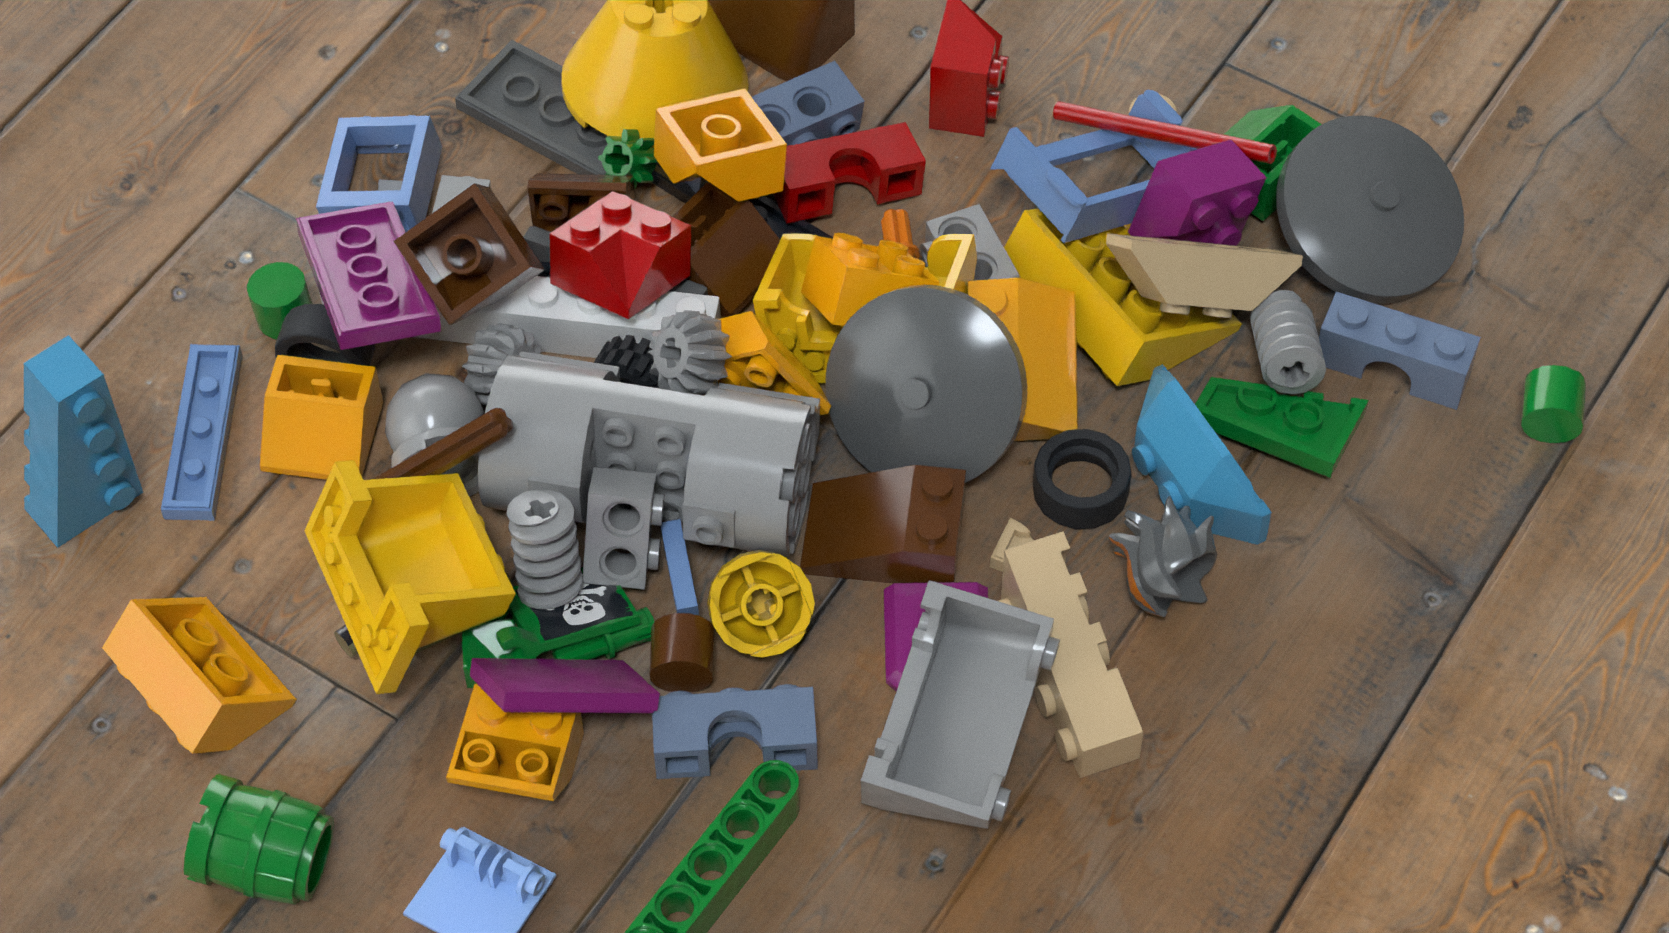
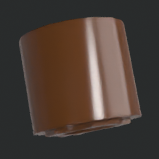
M673 613L655 620L651 626L649 675L650 681L656 687L669 692L687 691L691 693L700 691L710 685L713 681L714 627L711 622L699 615L690 613Z

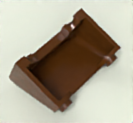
M708 0L737 52L784 81H789L821 67L855 35V0Z

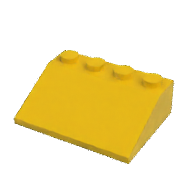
M1038 208L1024 210L1004 246L1020 275L1019 278L1075 292L1077 345L1082 347L1101 368L1102 373L1109 380L1113 381L1116 386L1151 380L1155 367L1163 364L1169 370L1240 329L1242 323L1233 313L1232 318L1202 314L1203 307L1190 306L1189 314L1169 313L1160 311L1161 302L1142 297L1106 244L1107 233L1130 236L1128 230L1131 224L1063 243L1061 241L1063 234Z

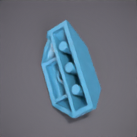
M1163 364L1155 367L1138 419L1135 444L1132 448V457L1138 470L1143 475L1149 474L1158 487L1164 506L1168 496L1173 500L1178 512L1184 506H1189L1191 509L1190 520L1197 528L1208 517L1213 516L1212 534L1257 545L1266 541L1272 512L1256 494L1252 483L1176 378Z

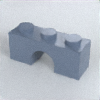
M1337 291L1319 335L1326 368L1361 379L1367 364L1372 362L1391 363L1404 370L1410 377L1411 388L1409 395L1455 410L1458 409L1469 380L1481 338Z
M784 684L766 690L746 691L741 688H727L716 693L700 694L674 691L665 696H659L658 710L652 713L653 747L657 779L710 776V755L712 750L719 742L730 737H744L756 743L763 754V762L781 760L789 763L796 771L818 769L813 687H798L796 685Z

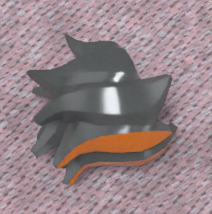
M1170 496L1167 497L1161 521L1127 510L1124 515L1126 518L1124 523L1135 535L1111 533L1109 535V539L1119 546L1115 547V554L1127 559V585L1130 597L1145 612L1161 617H1166L1168 613L1166 610L1173 599L1197 603H1206L1208 601L1200 583L1201 579L1213 568L1217 559V551L1211 529L1214 517H1208L1197 528L1190 520V507L1184 506L1178 512Z

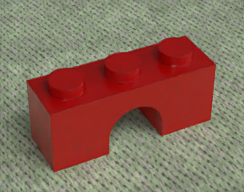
M906 122L788 145L786 148L783 191L773 193L786 223L832 214L835 185L843 182H854L863 185L872 193L877 204L922 195L926 160Z

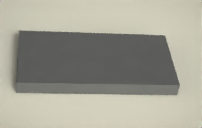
M511 40L455 98L458 110L576 174L605 175L607 173L603 168L602 161L598 160V156L602 155L605 147L608 145L605 139L607 135L594 129L589 124L584 128L568 110L561 88L563 66L514 40Z

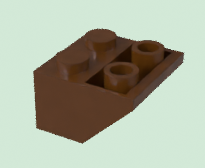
M537 173L528 180L527 186L532 225L549 232H553L612 191L626 195L636 201L634 176Z
M707 182L672 217L691 225L690 276L686 279L707 287L709 296L720 297V313L724 317L737 315L754 298L780 239L749 200L738 202L710 182Z

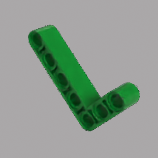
M769 760L757 766L624 933H707L796 820L800 810L799 777L796 770L789 763L781 760ZM770 791H781L786 793L783 797L780 798H769L764 796L767 792ZM741 830H748L754 833L752 837L747 839H738L732 836L735 832ZM707 871H718L723 874L715 880H705L699 877ZM675 912H685L691 915L688 919L681 922H673L666 919Z

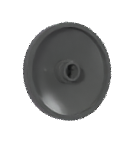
M1347 116L1330 120L1312 130L1295 146L1283 164L1279 175L1276 202L1278 218L1284 237L1292 252L1303 256L1302 266L1319 282L1335 292L1337 291L1377 304L1400 302L1422 293L1439 280L1453 264L1459 252L1464 233V210L1461 195L1453 175L1438 153L1428 143L1397 123L1372 116Z
M913 285L890 291L871 300L861 307L843 326L834 342L827 363L826 397L831 404L829 413L840 439L850 453L871 472L910 465L966 470V483L992 467L1002 458L1015 440L1026 410L1027 377L1023 358L1012 334L987 306L975 298L951 288L937 285Z

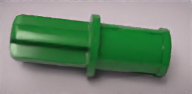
M643 607L637 610L640 615L641 624L552 649L553 658L590 660L605 655L610 660L615 657V653L650 641L651 626L655 621L650 610L647 607Z

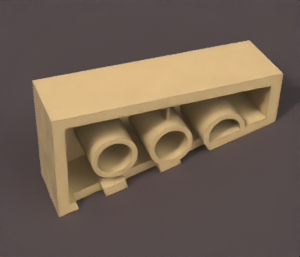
M1064 531L1004 550L1001 600L998 601L1054 618L1051 637L1060 639V643L1051 671L1043 668L1040 670L1036 682L1037 686L1035 687V696L1043 716H1052L1058 729L1055 731V739L1063 760H1072L1079 777L1082 778L1139 759L1143 730L1118 668L1109 670L1106 668V665L1110 662L1106 643L1107 639L1100 622L1089 625V610L1085 599L1088 591L1080 572L1070 575L1065 561L1066 552L1070 551V546Z

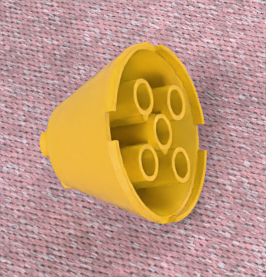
M607 0L569 51L564 61L561 75L563 99L568 110L581 126L586 128L589 124L607 136L620 137L622 136L623 129H637L639 131V139L655 138L657 108L744 88L748 92L749 86L745 65L708 0Z

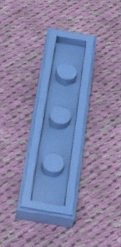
M190 344L161 506L163 518L166 520L215 521L242 361L240 345Z

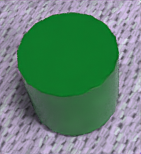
M288 262L266 264L257 269L248 280L246 288L258 327L264 335L272 339L278 338L284 318L291 309L304 304H313L304 273L297 266Z
M1548 365L1533 369L1526 375L1521 426L1529 437L1540 442L1565 443L1575 439L1582 433L1586 382L1582 373L1566 366Z

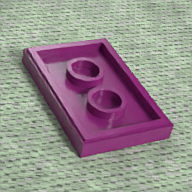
M472 658L470 677L504 712L654 713V711L658 710L660 693L623 660Z

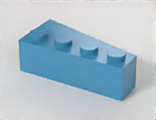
M69 335L23 363L24 411L29 416V428L24 430V445L30 451V463L24 465V480L30 486V494L24 497V509L57 548L112 512L127 507L134 498L143 493L104 374Z

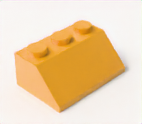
M1022 278L968 281V295L987 306L1005 324L1012 334L1023 358L1027 377V404L1022 425L1014 441L1050 439L1052 436L1067 430L1078 429L1075 292Z
M207 597L131 599L102 647L117 665L118 672L130 680L146 699L148 707L164 720L175 733L180 745L192 754L231 750L289 710L297 700Z

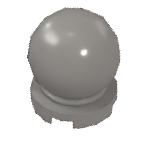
M425 373L402 384L387 405L385 434L394 452L390 468L485 414L475 391L453 375ZM479 452L442 473H458L469 497L479 492Z

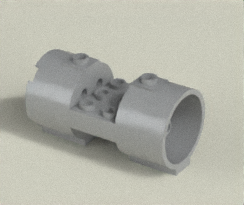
M520 351L519 356L508 355L501 363L489 394L485 413L494 408L504 409L507 417L513 422V429L507 433L506 437L479 452L478 487L481 502L485 507L507 511L509 503L525 491L537 489L551 490L563 494L571 501L575 510L574 522L586 524L588 492L594 467L656 473L655 494H664L662 520L680 519L683 522V539L706 545H717L747 551L763 550L779 553L786 557L794 553L802 530L810 493L807 489L810 479L811 461H815L816 443L819 436V398L719 383L718 388L711 387L705 396L621 383L620 367L524 351ZM626 503L617 504L619 507L623 509L635 508L634 506Z

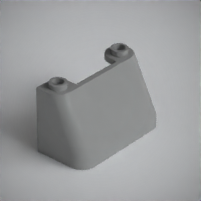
M929 580L920 607L925 609V612L921 615L918 628L914 630L912 647L881 738L878 737L875 745V756L869 755L861 778V803L885 811L988 829L992 819L1002 822L1012 790L1004 788L1003 784L1040 670L1043 668L1051 671L1060 639L1051 637L1054 618Z

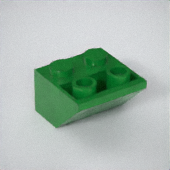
M1294 105L1249 111L1224 133V135L1276 145V157L1272 164L1251 160L1267 177L1258 195L1257 206L1251 212L1262 221L1277 209V184L1287 157L1303 138L1312 130L1322 125Z

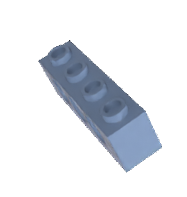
M836 61L752 96L753 100L787 143V146L856 132L860 129L865 102ZM702 177L692 181H685L695 194L708 182Z

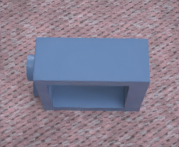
M408 115L339 118L316 204L318 213L391 201L395 205L405 232L424 220L427 215L442 145L431 117ZM409 153L401 190L349 191L357 155Z

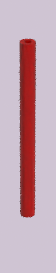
M1058 101L1053 109V117L1059 121L1195 149L1232 140L1250 160L1272 164L1276 157V145L1061 101Z

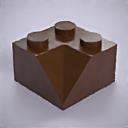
M476 183L393 241L449 325H453L506 298L545 270L491 188Z

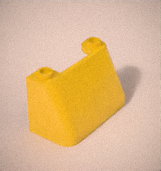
M783 233L754 296L755 314L811 371L818 383H826V370L830 352L843 326L831 324L801 293L814 239L817 235ZM947 234L933 240L927 252L928 267L925 268L940 281L939 286L951 288L968 295V281L974 280L977 264L974 234Z

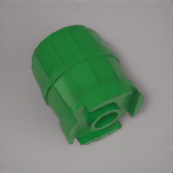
M217 774L211 779L199 803L208 807L200 823L193 821L190 829L183 868L184 875L189 876L187 880L208 886L216 883L255 899L263 898L296 905L300 900L309 902L320 883L333 839L334 818L326 815L324 808L292 797L286 792L245 786L243 781Z

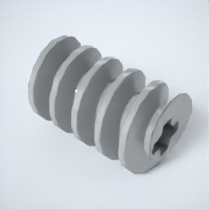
M1279 290L1272 292L1260 305L1251 311L1250 315L1263 379L1271 388L1281 393H1304L1316 387L1323 380L1326 372L1325 360L1313 313L1294 291Z
M540 489L525 491L509 503L506 513L510 521L508 528L512 536L511 548L514 552L515 578L519 585L517 592L521 602L530 608L552 609L567 604L582 589L583 574L580 570L581 558L578 554L579 542L576 538L575 510L571 501L563 494Z

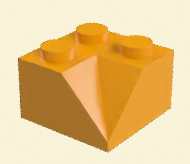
M745 88L656 109L654 157L673 184L692 181L702 177L738 202L783 191L787 143Z

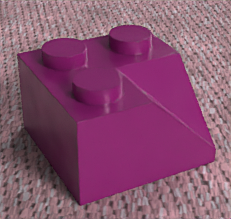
M1232 140L1159 160L1156 163L1128 233L1130 236L1237 246L1241 241L1242 231L1248 217L1257 206L1258 195L1267 177Z

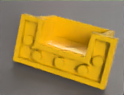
M355 460L335 461L304 531L375 693H393L397 691L417 649L503 616L516 593L505 572L503 560L495 552L485 531L483 518L480 514H477L458 473L363 480Z

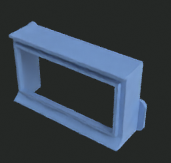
M1145 90L1143 94L1138 95L1128 114L1175 125H1181L1182 123L1181 116L1153 90ZM1015 127L1009 129L990 169H1004L1016 185L1063 234L1061 241L1067 243L1131 224L1149 180L1087 198L1061 169L1053 166L1132 145L1155 168L1159 160L1197 149L1103 129L1035 147Z

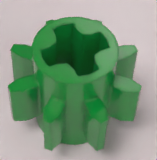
M623 129L621 137L607 136L605 138L608 145L605 147L602 155L598 156V160L602 161L603 168L607 172L605 175L634 176L635 189L638 182L652 183L654 181L651 173L656 165L659 164L654 157V148L652 147L654 145V138L639 139V131L637 129Z

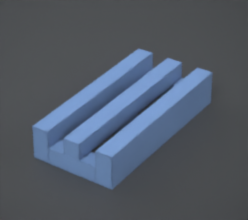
M676 519L662 522L660 527L676 612L699 615L685 540L683 539L681 520Z

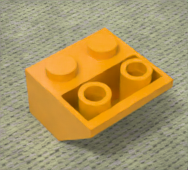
M834 233L833 239L815 236L801 293L831 324L844 326L861 307L885 293L913 285L939 286L940 281L925 268V262L911 256L908 253V247L901 243L880 240L879 245L875 246L863 244L862 239L850 234Z
M752 311L718 319L721 320V331L730 335L725 348L726 352L732 355V357L725 360L724 365L728 377L719 379L718 386L719 383L819 398L820 415L828 414L831 404L815 376Z
M277 355L264 395L260 452L261 471L327 480L335 461L355 460L362 476L383 405L376 367Z
M474 684L446 776L447 783L554 801L572 779L584 736L581 712H504L478 684Z

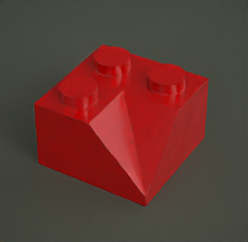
M947 0L930 66L929 129L984 137L988 119H997L1001 91L995 90L999 88L1000 84H1005L1009 56L1001 55L1002 35L961 0Z
M614 191L549 234L550 284L626 319L636 315L690 276L691 225Z

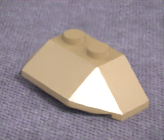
M1107 233L1106 238L1107 246L1140 295L1161 302L1160 311L1176 314H1189L1190 306L1203 307L1202 314L1222 318H1232L1233 309L1253 311L1302 266L1303 259L1302 255L1268 248Z

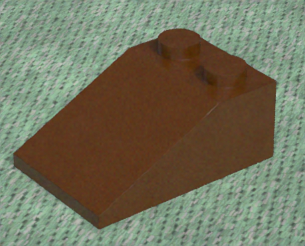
M910 465L813 483L800 562L801 570L805 575L892 584L928 583L929 580L937 583L955 582L965 501L966 470Z

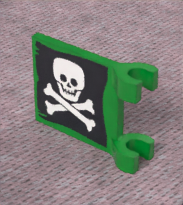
M582 583V589L574 599L567 604L552 609H535L523 604L517 592L519 585L514 586L513 589L516 594L506 613L499 618L491 620H504L510 613L518 626L505 627L496 632L497 641L503 651L516 647L510 653L499 655V658L535 659L545 651L641 624L639 613L621 585L607 586Z

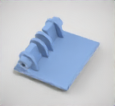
M461 827L457 831L448 828L440 841V847L445 849L446 852L407 906L403 915L436 933H519L556 878V874L465 827Z

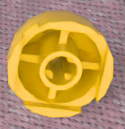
M757 550L739 554L721 567L711 582L707 606L711 624L724 643L740 653L764 658L782 654L800 642L806 633L805 629L810 623L815 602L811 583L798 565L779 553Z

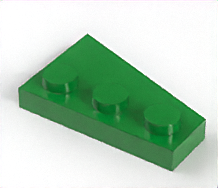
M1211 377L1195 405L1216 433L1331 478L1366 413L1369 400L1351 397L1349 404L1324 401V393L1307 391L1304 392L1303 397L1277 394L1275 389L1265 384Z

